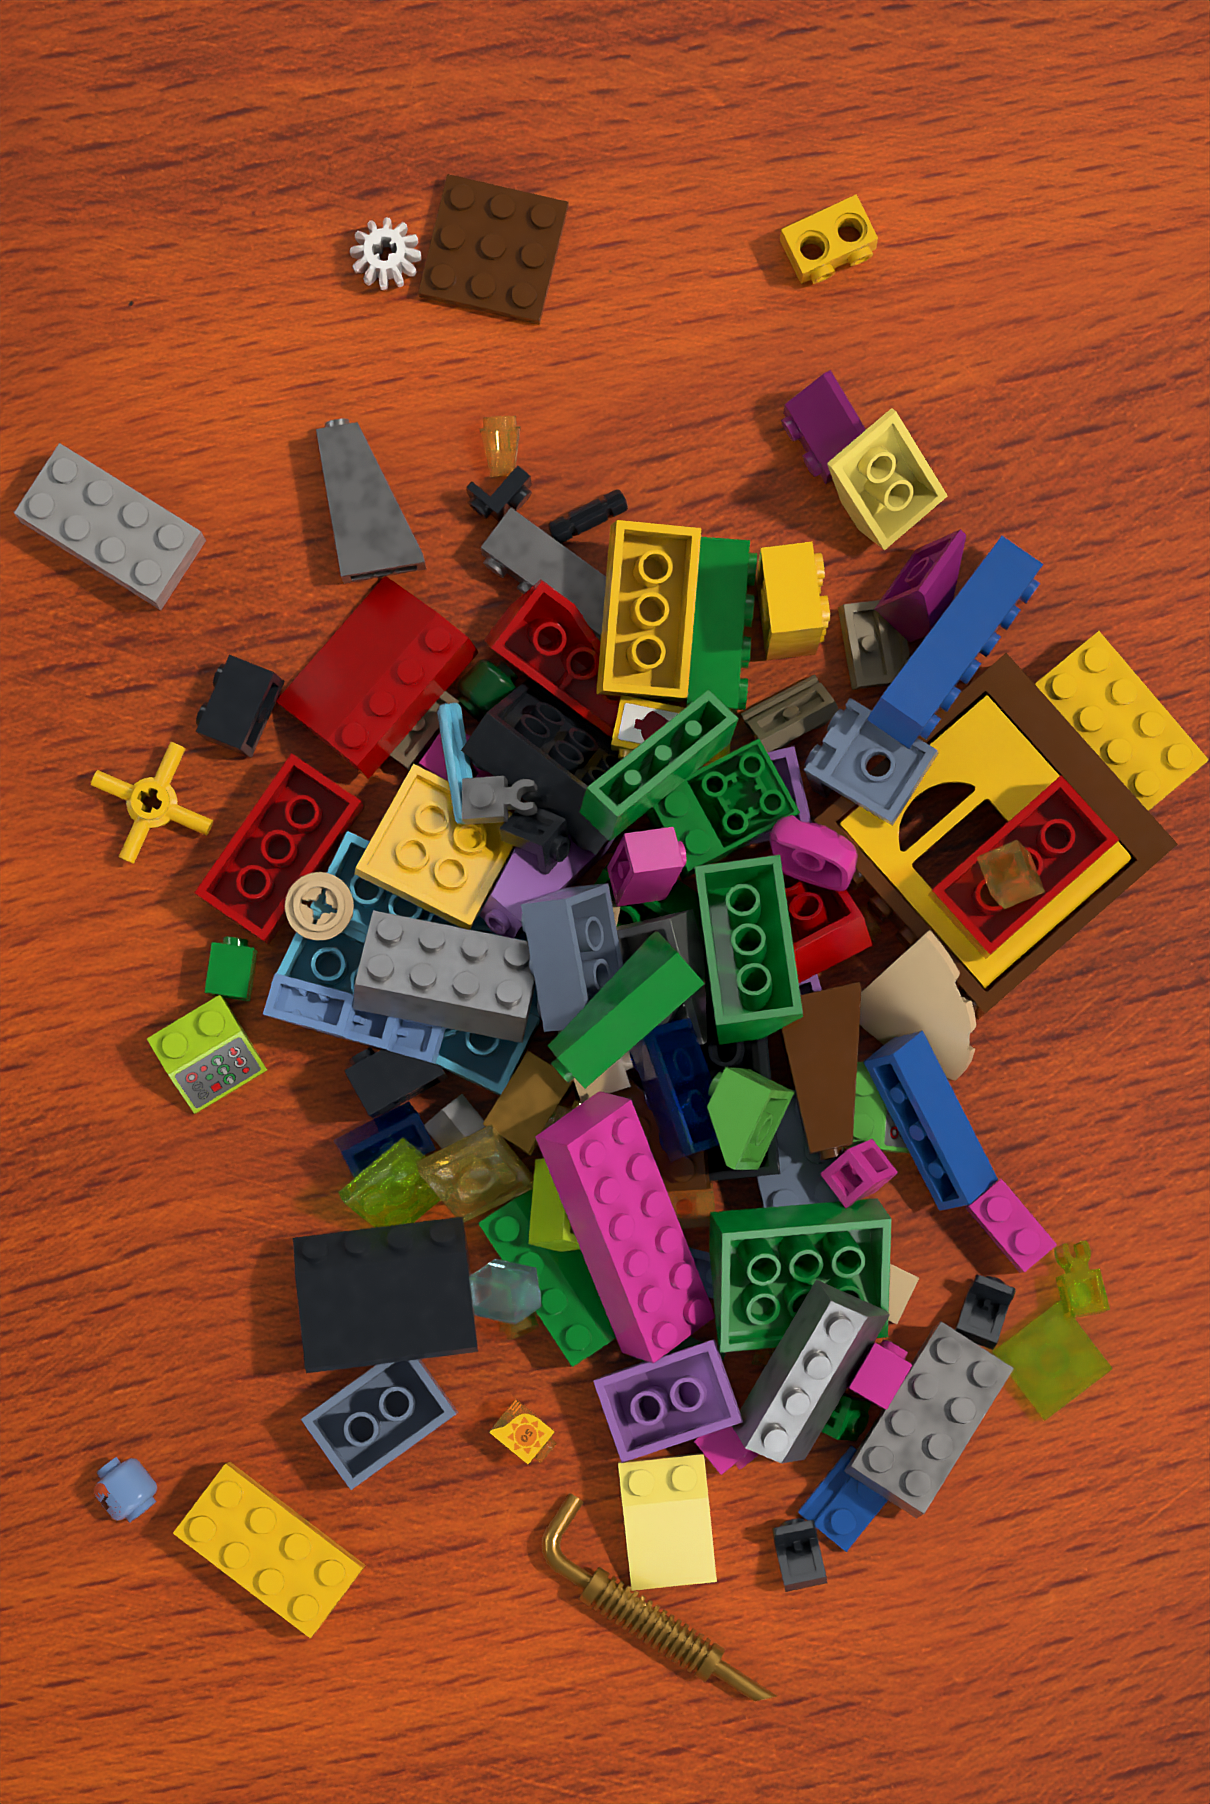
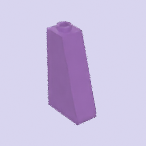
M568 834L571 842L569 853L562 862L557 863L549 874L539 871L537 855L515 846L479 916L486 921V924L494 933L516 939L524 932L521 924V904L573 886L606 854L614 839L595 855L589 850L578 847Z

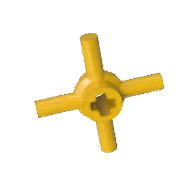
M170 742L155 777L144 778L134 785L97 770L95 772L91 786L126 800L128 813L134 820L119 858L134 864L149 829L162 827L171 820L201 834L208 835L213 820L179 806L177 795L170 785L186 748ZM157 793V798L162 804L158 810L152 807L151 813H148V808L143 804V800L146 796L152 798L153 794Z

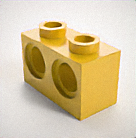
M856 194L781 229L780 242L800 283L803 284L812 280L813 284H816L833 276L836 273L834 269L849 262L851 266H856L870 259L873 256L872 251L877 247L878 237ZM843 227H854L859 231L861 237L857 241L846 242L840 238L838 231ZM807 244H815L822 249L823 255L818 259L810 260L805 258L800 250Z

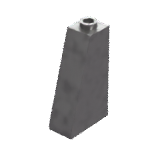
M342 418L324 423L325 428L316 429L340 573L344 584L426 570L423 553L358 422L350 423L349 419Z

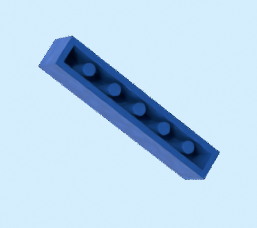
M1001 536L881 696L867 720L908 749H910L919 735L927 740L941 720L935 713L939 708L946 712L949 710L961 693V690L955 687L957 683L961 680L966 685L981 665L976 660L979 653L985 657L990 654L1001 638L996 633V630L999 626L1005 630L1009 628L1021 611L1015 604L1018 600L1026 604L1040 585V582L1034 578L1043 564L1007 538Z

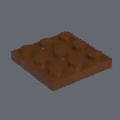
M447 174L418 291L419 297L540 325L569 202Z

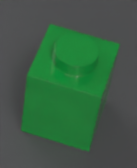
M224 936L223 944L212 942L204 993L208 996L216 997L221 995L228 999L251 1001L258 951L255 948L248 947L249 940Z

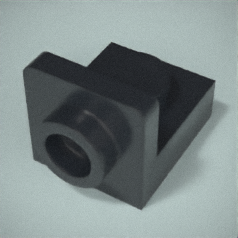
M537 807V813L528 816L521 815L515 810L508 818V822H505L500 827L501 841L537 855L539 871L545 874H549L557 863L562 862L569 853L571 842L568 837L566 819Z

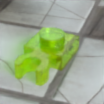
M1085 1240L1074 1244L1076 1258L1071 1256L1067 1243L1055 1247V1259L1065 1271V1274L1056 1277L1065 1318L1070 1319L1101 1314L1110 1310L1100 1268L1089 1270L1088 1262L1091 1257V1249L1088 1242Z

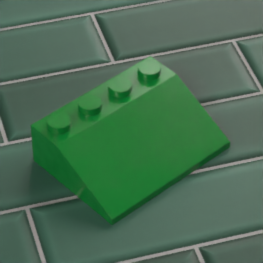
M532 1187L478 1224L570 1365L574 1367L616 1339V1336L581 1249L560 1252L528 1244Z
M878 1198L861 1199L848 1208H845L841 1201L710 1212L709 1254L717 1340L720 1353L776 1348L816 1280L889 1313L892 1219ZM888 1319L877 1338L888 1337Z

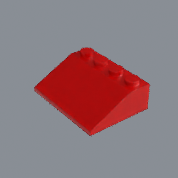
M384 576L280 695L276 703L369 779L479 652L469 637L442 615L393 580Z

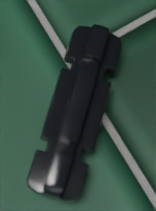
M616 489L604 495L603 500L596 499L568 513L569 517L564 519L562 516L550 522L549 531L552 537L562 544L573 538L572 534L577 532L579 535L607 521L608 516L613 515L615 517L627 511L628 503L623 493Z

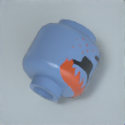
M115 1457L96 1472L101 1480L95 1485L93 1493L114 1520L119 1521L126 1518L130 1523L157 1502L153 1498L157 1491V1484L135 1458H130L121 1463Z

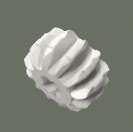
M388 217L384 218L383 228L377 229L374 221H369L367 225L370 234L367 235L364 232L357 231L355 239L360 245L350 248L351 257L358 259L353 264V269L355 273L366 272L363 279L364 283L368 286L379 278L380 289L385 291L388 288V279L394 278L395 284L398 287H402L404 285L402 272L412 277L417 273L416 268L411 263L421 260V252L413 249L418 244V238L415 234L405 236L408 228L404 222L398 224L392 230V222ZM390 247L392 253L389 254L388 260H380L379 255L383 253V248Z

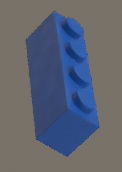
M923 1030L891 1039L863 1061L939 1211L971 1204L998 1181Z

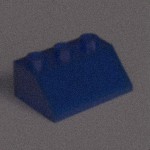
M690 1018L656 1026L630 1049V1058L633 1066L639 1072L645 1089V1102L653 1112L658 1126L660 1144L667 1153L670 1162L720 1146L707 1108L711 1099L708 1091L712 1078Z

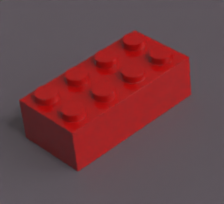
M291 753L194 893L204 902L269 945L287 919L285 901L290 888L301 877L310 873L320 872L346 832L364 809L362 801Z
M1060 775L934 887L928 896L979 953L987 959L1120 839Z

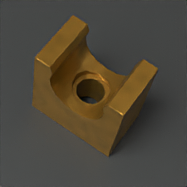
M528 1051L483 1122V1125L531 1156L538 1145L535 1136L549 1127L574 1087V1079L568 1083L552 1065Z

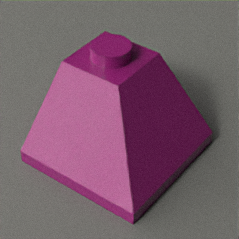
M961 529L916 549L875 607V610L909 642L927 636L954 599L966 534Z

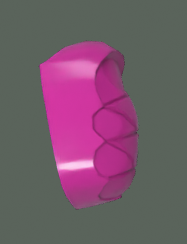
M793 815L782 817L775 823L770 832L769 839L774 856L780 855L783 873L798 880L835 891H844L848 888L856 871L858 859L857 850L848 839L824 825L802 822Z

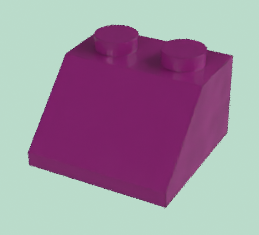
M831 370L822 374L789 400L784 406L783 414L785 418L781 420L790 439L793 442L799 439L807 452L802 457L813 477L820 475L825 484L833 480L827 463L866 430Z

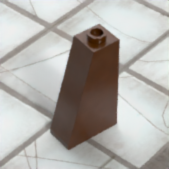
M860 982L800 995L803 1017L780 1029L808 1155L818 1153L820 1161L841 1156L844 1153L843 1147L853 1144L861 1008Z

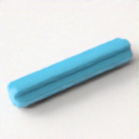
M445 703L439 706L437 716L454 818L458 824H465L462 820V779L473 778L470 758L461 751L467 742L461 706L458 703Z

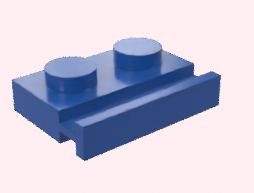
M852 1445L849 1446L797 1511L805 1519L814 1520L816 1528L846 1552L888 1501L844 1472L857 1451Z

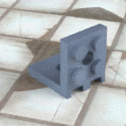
M849 698L846 703V709H839L830 721L827 728L828 733L823 739V745L817 744L810 752L804 765V771L812 791L827 799L831 791L834 790L893 826L937 757L938 750L918 738L908 749L867 720L872 712L870 709ZM876 755L885 756L891 762L890 770L881 777L872 776L866 770L867 762Z

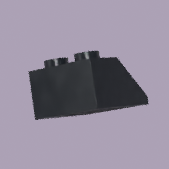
M371 1047L350 1058L349 1061L352 1066L344 1070L368 1115L374 1120L448 1079L445 1071L437 1064L382 1049L375 1053Z

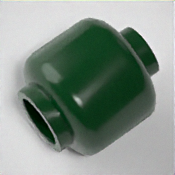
M486 659L480 660L458 681L457 690L460 694L456 699L475 720L480 722L489 710L516 689L513 683L518 677L502 660L496 665Z

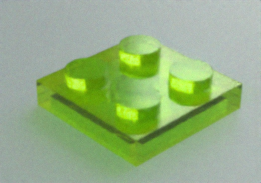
M402 1138L338 1193L344 1204L373 1227L414 1223L456 1188L448 1174Z
M1058 1300L992 1351L994 1356L1014 1368L1009 1376L1044 1421L1113 1369L1061 1300Z

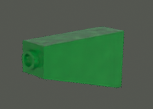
M655 931L548 1045L557 1057L551 1064L568 1083L575 1078L586 1089L705 983L658 931Z

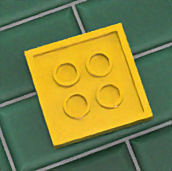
M413 764L359 860L354 874L461 928L470 930L515 846L501 841L500 827L505 822L458 824L454 818L449 782ZM508 811V818H509L513 813H511V812Z

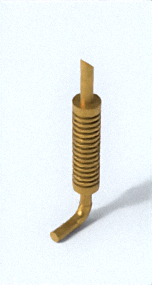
M568 1494L549 1526L546 1527L542 1537V1553L546 1563L556 1573L583 1589L578 1600L588 1606L591 1603L594 1604L593 1609L595 1611L598 1608L602 1609L600 1614L604 1616L605 1613H608L607 1619L612 1620L614 1617L616 1619L615 1624L619 1625L622 1622L624 1630L627 1627L631 1628L630 1634L633 1635L634 1632H637L636 1637L641 1639L643 1636L645 1638L643 1642L646 1644L651 1641L653 1649L658 1646L659 1653L662 1654L663 1651H666L665 1656L667 1658H670L671 1655L674 1657L673 1662L677 1663L680 1660L682 1668L687 1665L688 1672L691 1673L692 1670H695L694 1675L704 1682L713 1674L754 1702L777 1697V1695L723 1661L721 1658L726 1649L715 1642L713 1645H710L711 1639L707 1637L704 1641L702 1633H699L698 1636L695 1635L697 1630L692 1628L689 1631V1625L686 1623L684 1626H681L682 1620L678 1618L675 1622L673 1620L675 1616L672 1614L669 1617L666 1616L668 1611L665 1609L660 1612L659 1605L652 1607L653 1601L649 1600L646 1603L644 1601L646 1597L643 1595L640 1598L637 1597L639 1592L636 1590L632 1594L630 1586L623 1588L624 1583L620 1581L617 1584L615 1582L617 1578L614 1576L609 1579L610 1573L601 1567H598L592 1575L567 1559L561 1551L560 1542L564 1532L584 1503L573 1494Z

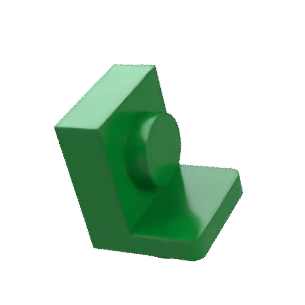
M844 1393L821 1432L837 1440L856 1441L867 1427L869 1421L868 1411L871 1402L864 1398L852 1397Z

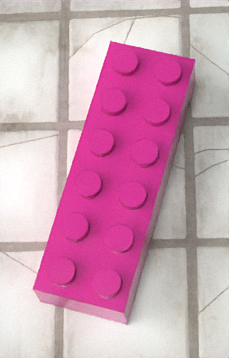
M599 1091L535 1137L622 1353L654 1364L712 1320L715 1314L632 1100Z

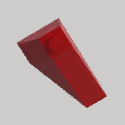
M540 579L507 608L484 640L490 648L612 738L621 696L596 694L601 642L587 624L576 605Z

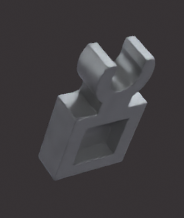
M505 776L463 778L462 820L466 825L508 822V810H516L521 815H533L537 813V807L534 802L523 803L520 800L524 793L536 792L537 785L530 779H522L515 782L512 787H508V780Z

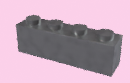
M510 508L481 546L482 555L486 558L483 564L502 578L509 574L520 582L517 589L523 594L542 579L576 605L587 624L601 642L606 576L517 511Z

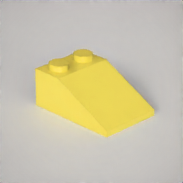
M892 408L827 463L840 501L856 527L883 550H886L948 497L899 415Z
M704 1453L637 1459L623 1463L618 1461L632 1591L717 1582Z

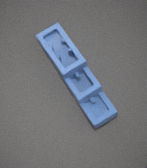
M277 973L274 974L263 1015L377 1049L391 1051L436 1064L446 1030L445 1027L353 1009L354 994Z

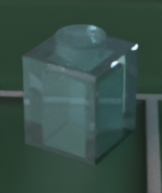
M494 1259L469 1276L474 1314L476 1316L516 1325L541 1307V1292L535 1267Z

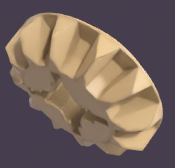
M315 872L301 877L292 885L286 897L285 912L291 927L298 934L309 940H330L344 932L353 917L354 904L349 888L341 879L329 873ZM323 889H326V903L332 906V909L337 910V913H322L315 925L314 911L308 908L307 905L302 904V901H317L319 896L322 895Z

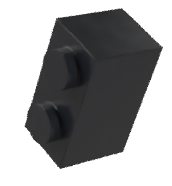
M229 654L226 663L221 664L214 675L213 686L215 688L209 702L203 703L199 709L196 718V724L198 725L196 732L210 742L252 758L285 681L273 671Z

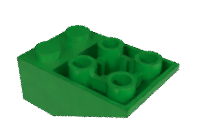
M759 738L697 770L646 812L654 829L674 827L677 841L683 842L686 850V865L679 874L682 880L695 874L696 866L714 864L768 833L782 817L800 814Z

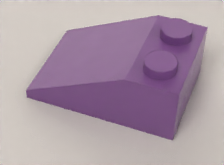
M715 1339L666 1354L654 1364L644 1361L605 1374L593 1381L622 1463L743 1422Z

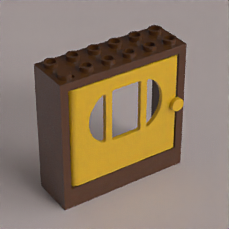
M1007 653L959 694L947 712L941 709L935 714L941 720L927 740L920 735L918 736V739L927 743L984 692L988 694L930 744V746L938 750V755L893 826L859 806L839 824L844 829L843 831L836 821L856 805V803L843 795L813 822L837 832L855 846L858 859L856 871L849 886L854 890L859 887L864 890L870 897L867 902L868 907L882 922L889 919L896 926L898 931L895 937L906 950L929 930L931 932L933 930L946 944L945 946L940 941L960 972V976L955 984L961 997L972 1001L975 1017L978 1020L1178 845ZM886 757L869 774L875 777L885 775L890 770V760ZM1059 775H1062L1120 840L985 959L928 896L932 888L912 867V863L984 800L990 801L1006 821L1009 822L1053 783ZM946 783H961L974 787L975 790L907 851L903 852L900 850L899 827L901 819L909 804L919 794L931 787ZM1135 858L1136 862L988 992L980 986L981 984L986 988L1124 865Z

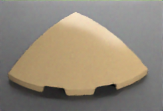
M929 930L861 992L860 1025L883 1045L895 1037L923 1030L947 1078L954 1081L968 1068L975 1052V1048L969 1045L970 1033L976 1028L972 1001L961 997L955 984L960 976V972L943 945Z

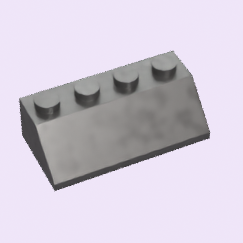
M816 1280L741 1407L740 1413L743 1422L732 1426L744 1447L779 1463L804 1460L890 1314L886 1310Z

